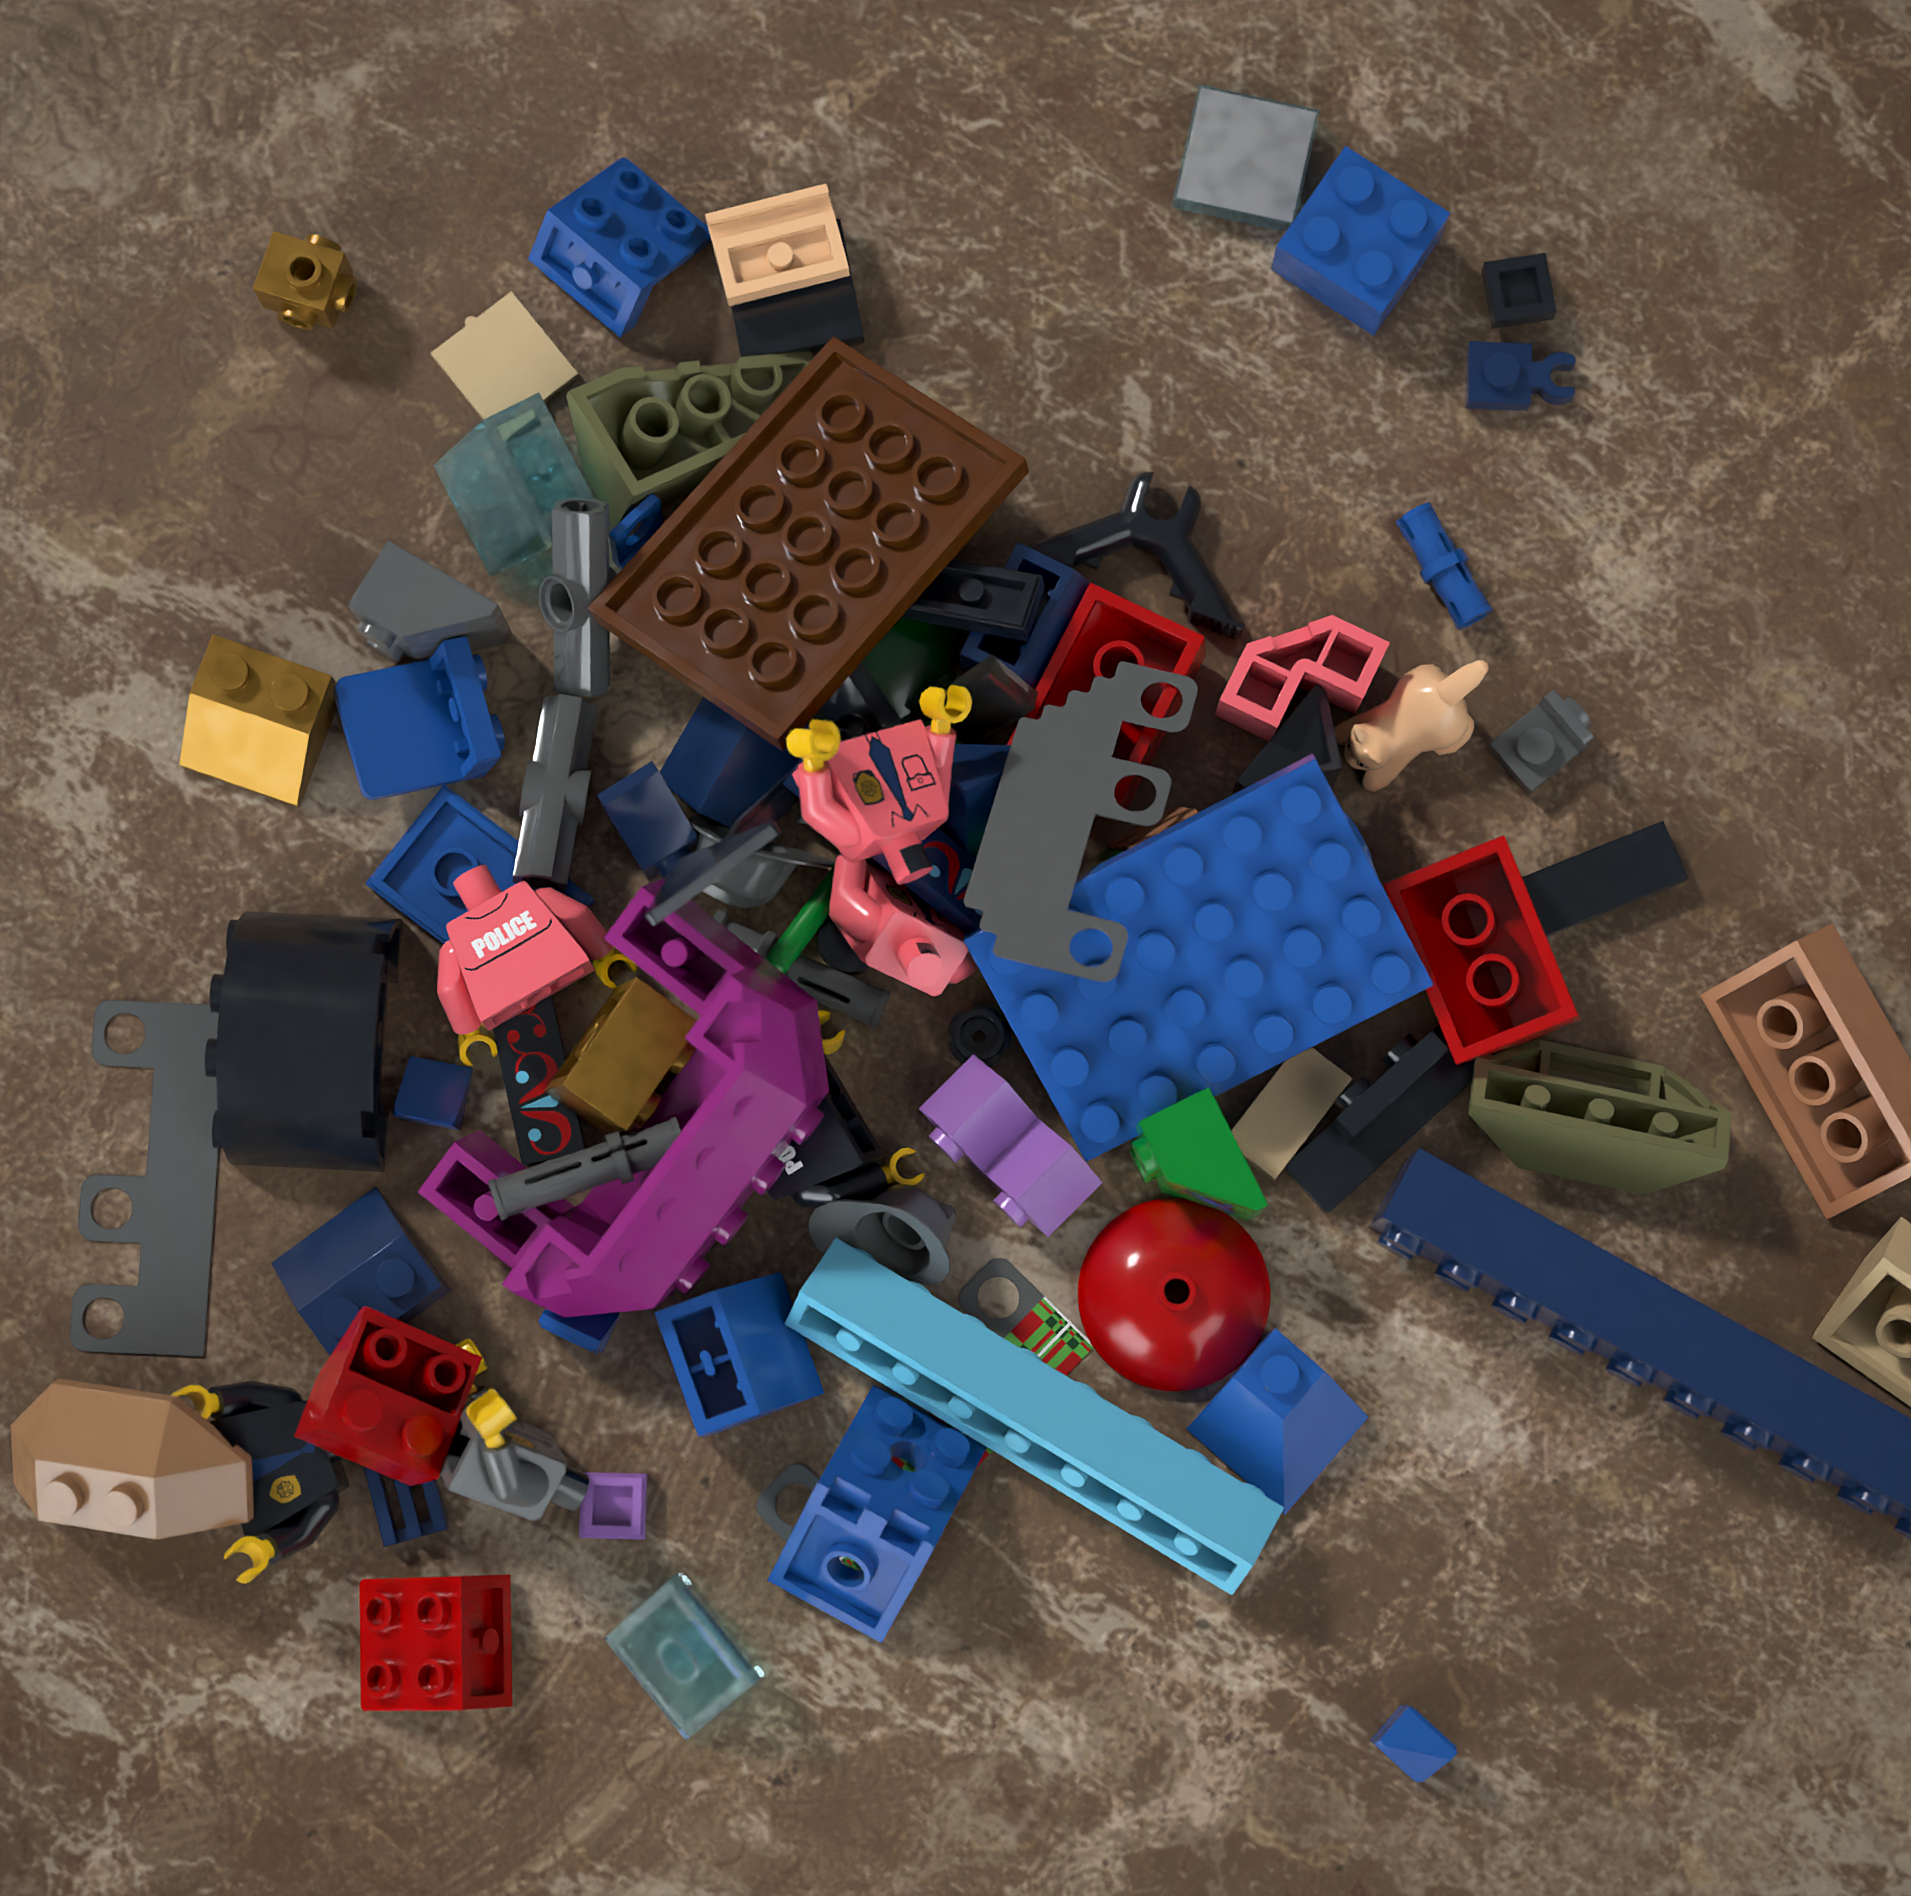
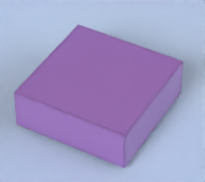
M582 1472L589 1476V1486L580 1504L579 1538L646 1539L648 1474Z

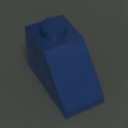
M653 761L597 795L608 819L648 881L659 874L662 879L666 880L679 859L696 852L698 836Z

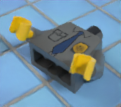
M469 1338L456 1345L483 1357L474 1342ZM484 1358L481 1360L476 1375L488 1368ZM473 1382L440 1471L447 1490L532 1521H538L543 1516L549 1502L571 1511L576 1510L586 1495L589 1486V1476L568 1467L567 1461L553 1436L516 1418L494 1388L487 1391L485 1386H476Z

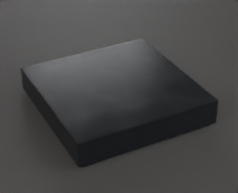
M836 219L847 258L850 276L732 305L731 309L741 357L802 351L819 352L833 336L848 346L864 343V334L841 219Z

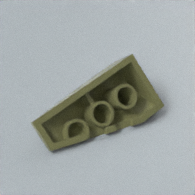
M802 351L740 357L736 363L700 366L699 361L679 362L677 368L644 371L643 366L622 367L569 390L566 397L584 476L598 499L609 503V517L615 527L651 493L660 499L662 508L693 491L814 358L811 352Z

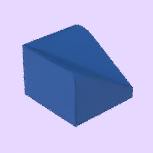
M1401 1704L1370 1739L1387 1757L1417 1782L1425 1781L1451 1761L1458 1753L1456 1751L1457 1747L1415 1708L1407 1704L1405 1706Z

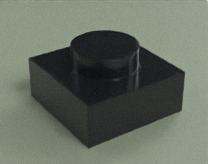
M1546 253L1484 262L1481 272L1492 329L1554 319L1557 311Z

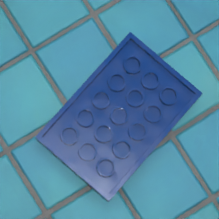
M1313 753L1077 876L1068 910L1118 922L1128 932V941L1120 969L1114 979L1108 982H1098L999 958L993 953L997 938L994 933L983 931L978 927L964 934V942L1086 1162L1139 1136L1136 1130L1139 1121L1208 1087L1215 1097L1434 985ZM1097 929L1079 931L1073 936L1069 945L1070 953L1074 960L1088 967H1095L1105 963L1110 958L1113 950L1110 938L1104 932Z

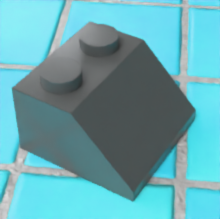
M389 540L347 605L359 622L356 630L368 639L366 645L379 655L397 664L403 656L413 662L429 660L444 640L467 636L471 652L506 644L512 634L496 602Z

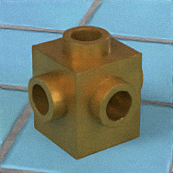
M273 231L253 286V290L263 308L278 312L277 317L281 321L299 329L313 330L315 324L334 329L339 313H347L350 310L355 299L358 284L357 277L353 276L354 272L345 253L341 252V246L319 235L307 234L305 239L301 240Z

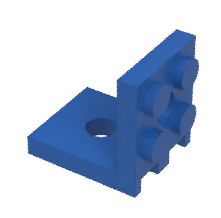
M873 1385L820 1477L767 1581L882 1643L934 1550L987 1447ZM891 1457L902 1458L908 1461L915 1468L916 1472L901 1469L892 1461ZM838 1556L854 1560L860 1565L862 1570H855L846 1566Z

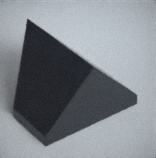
M1317 684L1313 687L1237 779L1232 791L1233 794L1312 753L1331 789L1333 788L1342 770V764L1325 690Z

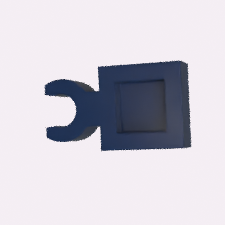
M1470 341L1466 350L1465 408L1527 411L1531 404V394H1539L1544 401L1550 404H1567L1572 401L1575 395V388L1556 386L1550 378V373L1556 370L1572 371L1576 357L1569 353L1557 352L1547 356L1542 362L1532 361V344Z

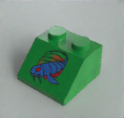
M1209 1087L1138 1122L1136 1130L1139 1136L1135 1137V1141L1131 1142L1132 1147L1128 1151L1144 1183L1155 1179L1160 1191L1165 1194L1200 1203L1245 1221L1259 1216L1268 1206Z

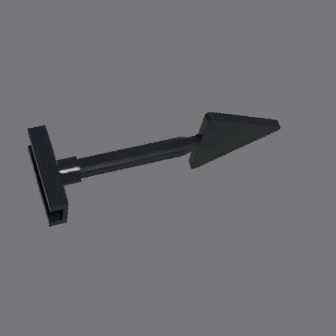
M862 662L820 709L827 721L837 726L840 733V742L904 724ZM793 768L735 821L724 839L716 844L688 854L676 862L644 914L652 926L661 922L781 833L776 822L800 800L798 796L783 785V782Z

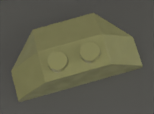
M1540 1039L1508 1048L1494 1056L1489 1054L1477 1058L1475 1061L1468 1114L1518 1168L1646 1195L1725 1169L1727 1165L1731 1111L1718 1102L1712 1104L1698 1088L1666 1066Z

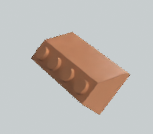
M1833 923L1792 942L1700 995L1826 1220L1911 1177V1059Z

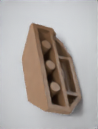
M57 1379L11 1424L14 1486L39 1521L157 1540L247 1523L254 1517L252 1456L238 1445L232 1447L211 1423L177 1396Z

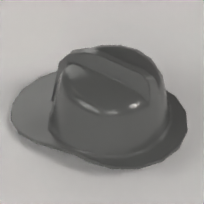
M691 816L688 819L691 826L700 832L696 851L718 843L727 836L731 827L700 816ZM768 842L702 892L728 905L740 908L761 906L776 897L798 864L826 868L833 867L835 862L814 853Z
M897 1184L885 1188L869 1201L839 1199L816 1207L809 1218V1234L816 1248L823 1255L837 1237L852 1247L868 1252L878 1263L906 1280L924 1285H933L943 1282L951 1270L950 1255L946 1246L950 1239L951 1229L956 1221V1210L952 1205L936 1201L923 1190L911 1185Z

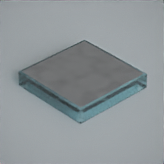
M1199 84L1172 207L1286 232L1297 216L1320 110Z

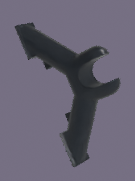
M1145 471L1135 476L1131 481L1120 512L1026 545L1072 569L1085 565L1098 570L1103 557L1130 547L1157 555L1173 581L1169 596L1185 602L1189 609L1187 618L1189 624L1195 622L1197 627L1203 625L1204 629L1210 628L1212 632L1218 630L1220 635L1225 633L1227 638L1231 636L1235 640L1241 638L1245 625L1239 623L1190 538L1202 504L1200 494L1190 485L1177 515L1164 521L1156 520L1149 516L1144 507V501L1154 472Z

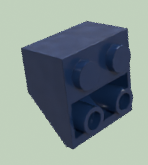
M1017 542L1004 569L1042 575L1045 585L1028 640L1022 641L971 631L960 652V670L1028 703L1090 581L1076 570Z

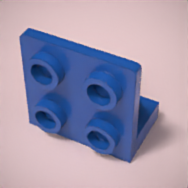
M622 157L547 210L528 260L621 338L636 326L652 287L709 245L711 236L705 223L629 159Z

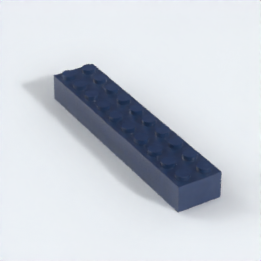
M1418 1148L1404 1160L1368 1226L1381 1234L1377 1241L1378 1245L1408 1261H1411L1413 1256L1418 1257L1420 1255L1438 1265L1434 1275L1445 1283L1467 1293L1471 1287L1475 1289L1478 1287L1495 1297L1491 1307L1501 1314L1522 1324H1525L1528 1319L1533 1321L1536 1319L1552 1328L1548 1338L1559 1346L1580 1356H1583L1585 1351L1595 1352L1609 1360L1605 1370L1615 1377L1639 1388L1642 1383L1653 1384L1667 1392L1663 1402L1668 1406L1694 1419H1698L1700 1414L1717 1419L1724 1423L1720 1433L1726 1438L1752 1451H1756L1758 1446L1766 1450L1771 1449L1782 1455L1778 1465L1787 1472L1810 1483H1814L1815 1479L1833 1483L1840 1487L1836 1495L1839 1500L1868 1515H1872L1873 1511L1884 1515L1889 1514L1898 1519L1894 1530L1911 1539L1910 1417L1428 1152Z

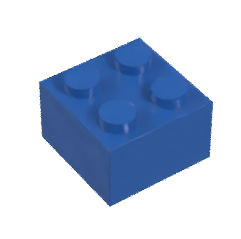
M1345 146L1277 244L1271 270L1375 336L1441 239L1450 212Z

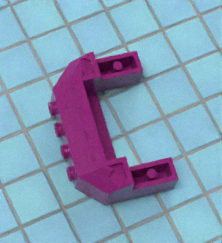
M664 878L642 886L604 937L605 940L701 1016L685 1037L697 1049L662 1094V1099L650 1118L641 1128L636 1129V1131L669 1121L670 1118L676 1116L681 1133L657 1165L633 1174L635 1181L622 1185L621 1180L618 1179L592 1188L583 1202L576 1206L564 1198L509 1216L508 1219L501 1221L488 1180L498 1179L527 1169V1167L479 1129L452 1144L418 1191L419 1194L512 1268L509 1275L503 1281V1286L512 1293L563 1317L653 1309L678 1290L688 1295L709 1270L711 1265L703 1257L717 1240L725 1246L749 1215L740 1208L755 1190L763 1196L782 1174L787 1165L779 1157L790 1142L794 1140L799 1145H802L825 1116L817 1108L829 1092L817 1000L692 900H689L661 922L652 926L644 914L665 882Z

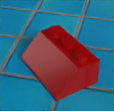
M1090 582L1021 718L1040 719L1044 706L1048 704L1063 707L1066 704L1069 692L1073 690L1084 693L1089 692L1093 679L1097 676L1113 678L1118 663L1122 661L1184 675L1194 680L1206 656L1205 636ZM1162 682L1148 686L1141 696V704L1144 710L1157 718H1168L1175 715L1183 702L1182 695L1175 686ZM1122 721L1112 757L1150 766L1167 731ZM1016 728L1013 731L1007 745L1012 744ZM1126 776L1116 784L1114 797L1122 808L1128 810L1144 778L1143 776Z
M1504 835L1383 884L1388 898L1434 984L1427 988L1426 992L1456 1065L1522 1044L1581 1020L1515 857Z

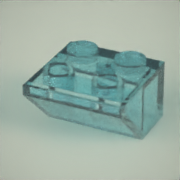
M540 393L482 420L433 465L490 577L552 547V508L555 507V501L571 497L579 499L593 498Z

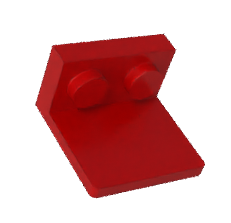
M511 1574L362 1579L360 1581V1702L363 1711H465L513 1706Z

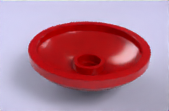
M1164 1198L1136 1205L1115 1217L1102 1229L1084 1258L1078 1280L1077 1299L1080 1319L1085 1334L1097 1354L1110 1368L1122 1377L1140 1386L1159 1391L1180 1392L1199 1389L1225 1378L1250 1356L1265 1330L1270 1310L1271 1290L1263 1256L1252 1237L1237 1221L1220 1210L1184 1198ZM1171 1280L1184 1282L1189 1292L1187 1300L1181 1304L1169 1302L1164 1295L1166 1283Z

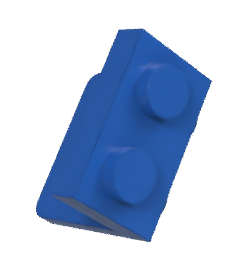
M467 636L442 641L429 660L340 678L333 688L334 698L360 790L365 798L379 800L485 777L502 757L500 751L504 750L505 745L502 725L496 714H489L483 694L487 689L485 666L478 654L472 655Z

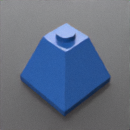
M1275 1328L1266 1335L1186 1430L1246 1483L1256 1486L1269 1499L1284 1507L1282 1514L1285 1515L1366 1421L1368 1416L1326 1371Z

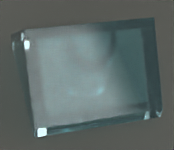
M684 1573L677 1574L604 1638L685 1741L765 1676Z

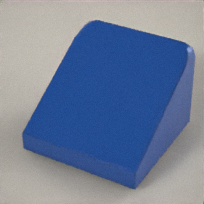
M410 1056L392 1115L399 1120L460 1131L473 1068Z
M545 1309L538 1323L541 1324V1328L598 1355L599 1352H603L618 1322L620 1312L563 1317Z

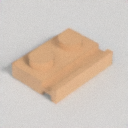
M827 184L705 214L729 306L850 276Z

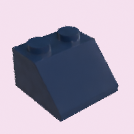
M374 1187L271 1262L298 1313L329 1356L362 1307H370L407 1324L452 1291L378 1187Z

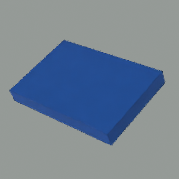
M443 785L365 884L444 945L450 939L446 925L468 912L453 882L472 868L487 865L502 892L516 884L512 880L519 841L446 785ZM569 880L567 890L559 891L589 908L595 902L593 897Z

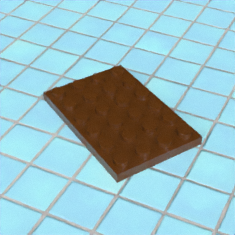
M833 336L587 608L602 627L772 745L784 751L787 747V737L790 732L795 728L803 729L1029 473L1026 459Z

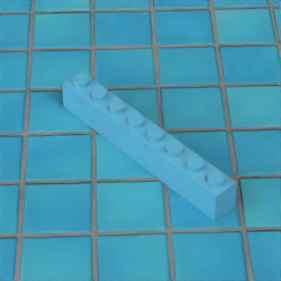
M837 1237L800 1290L785 1321L786 1326L1230 1595L1235 1592L1254 1566L1284 1507L1269 1499L1256 1486L1239 1481L1211 1464L1203 1454L1192 1449H1186L1155 1430L1145 1419L1128 1414L1100 1397L1087 1384L1070 1379L1045 1364L1034 1352L1017 1347L987 1329L985 1324L976 1317L959 1312L934 1297L923 1285L906 1280L878 1263L868 1252L852 1247Z

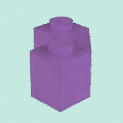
M974 1054L919 1108L936 1128L928 1136L930 1140L952 1162L956 1163L963 1157L1000 1193L993 1202L1019 1228L1029 1220L1049 1237L1103 1183L1075 1149L1039 1120L1012 1087Z

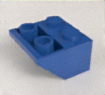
M782 1272L720 1288L654 1312L698 1437L706 1438L825 1394L805 1337L785 1325L793 1303Z

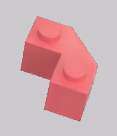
M1330 615L1273 638L1268 636L1247 643L1219 700L1215 716L1269 742L1277 732L1297 689L1301 688L1310 692L1316 684L1326 691L1328 702L1356 714L1390 642L1334 615Z

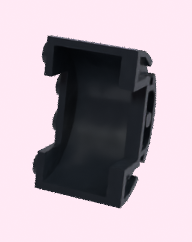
M246 911L238 920L231 919L229 921L224 974H213L210 984V1009L212 1013H219L217 1038H209L206 1044L205 1074L207 1077H216L217 1110L214 1113L212 1122L213 1148L224 1150L230 1164L385 1172L389 1108L380 1102L388 982L398 983L402 919Z

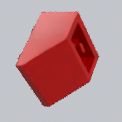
M362 1307L317 1375L294 1437L409 1486L437 1480L483 1357L370 1307Z

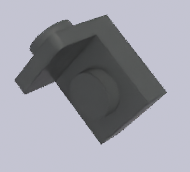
M1552 690L1542 698L1537 706L1492 741L1487 749L1528 796L1586 749L1594 739L1593 734L1588 729L1592 723L1584 709L1573 698L1567 696L1565 699H1562L1555 690Z

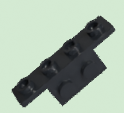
M1440 1024L1419 1042L1410 1033L1381 1059L1390 1069L1374 1084L1370 1085L1363 1076L1334 1102L1343 1112L1286 1165L1285 1170L1323 1212H1331L1472 1082L1476 1059L1456 1065ZM1504 1050L1492 1053L1491 1055L1494 1056Z

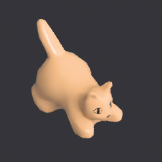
M1484 660L1474 661L1461 667L1449 676L1441 672L1439 667L1432 664L1420 665L1405 673L1398 680L1387 701L1366 712L1343 720L1334 727L1337 744L1345 746L1344 757L1348 764L1354 769L1365 770L1362 784L1366 790L1376 792L1387 787L1403 768L1422 752L1434 751L1438 755L1453 753L1470 739L1474 730V720L1468 714L1467 703L1464 697L1480 684L1488 672L1487 662Z

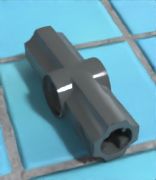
M566 498L555 501V507L552 508L553 575L543 579L539 587L538 598L545 621L554 629V691L564 695L593 697L608 693V686L610 685V631L602 627L587 608L617 575L613 568L609 566V503L596 498Z
M564 694L544 697L543 706L540 709L533 761L528 760L521 795L519 817H523L512 880L516 884L526 881L533 891L548 887L557 891H566L568 880L570 881L577 826L582 827L589 791L591 771L587 770L597 714V705L590 704L581 697Z

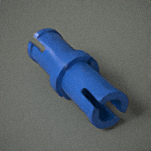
M1427 502L1404 514L1395 524L1400 529L1405 540L1408 541L1422 567L1419 575L1425 585L1432 584L1446 606L1450 617L1455 623V627L1460 631L1485 618L1487 614L1493 611V608L1482 591H1480L1466 565L1469 558L1464 549L1456 548L1443 528L1431 502Z

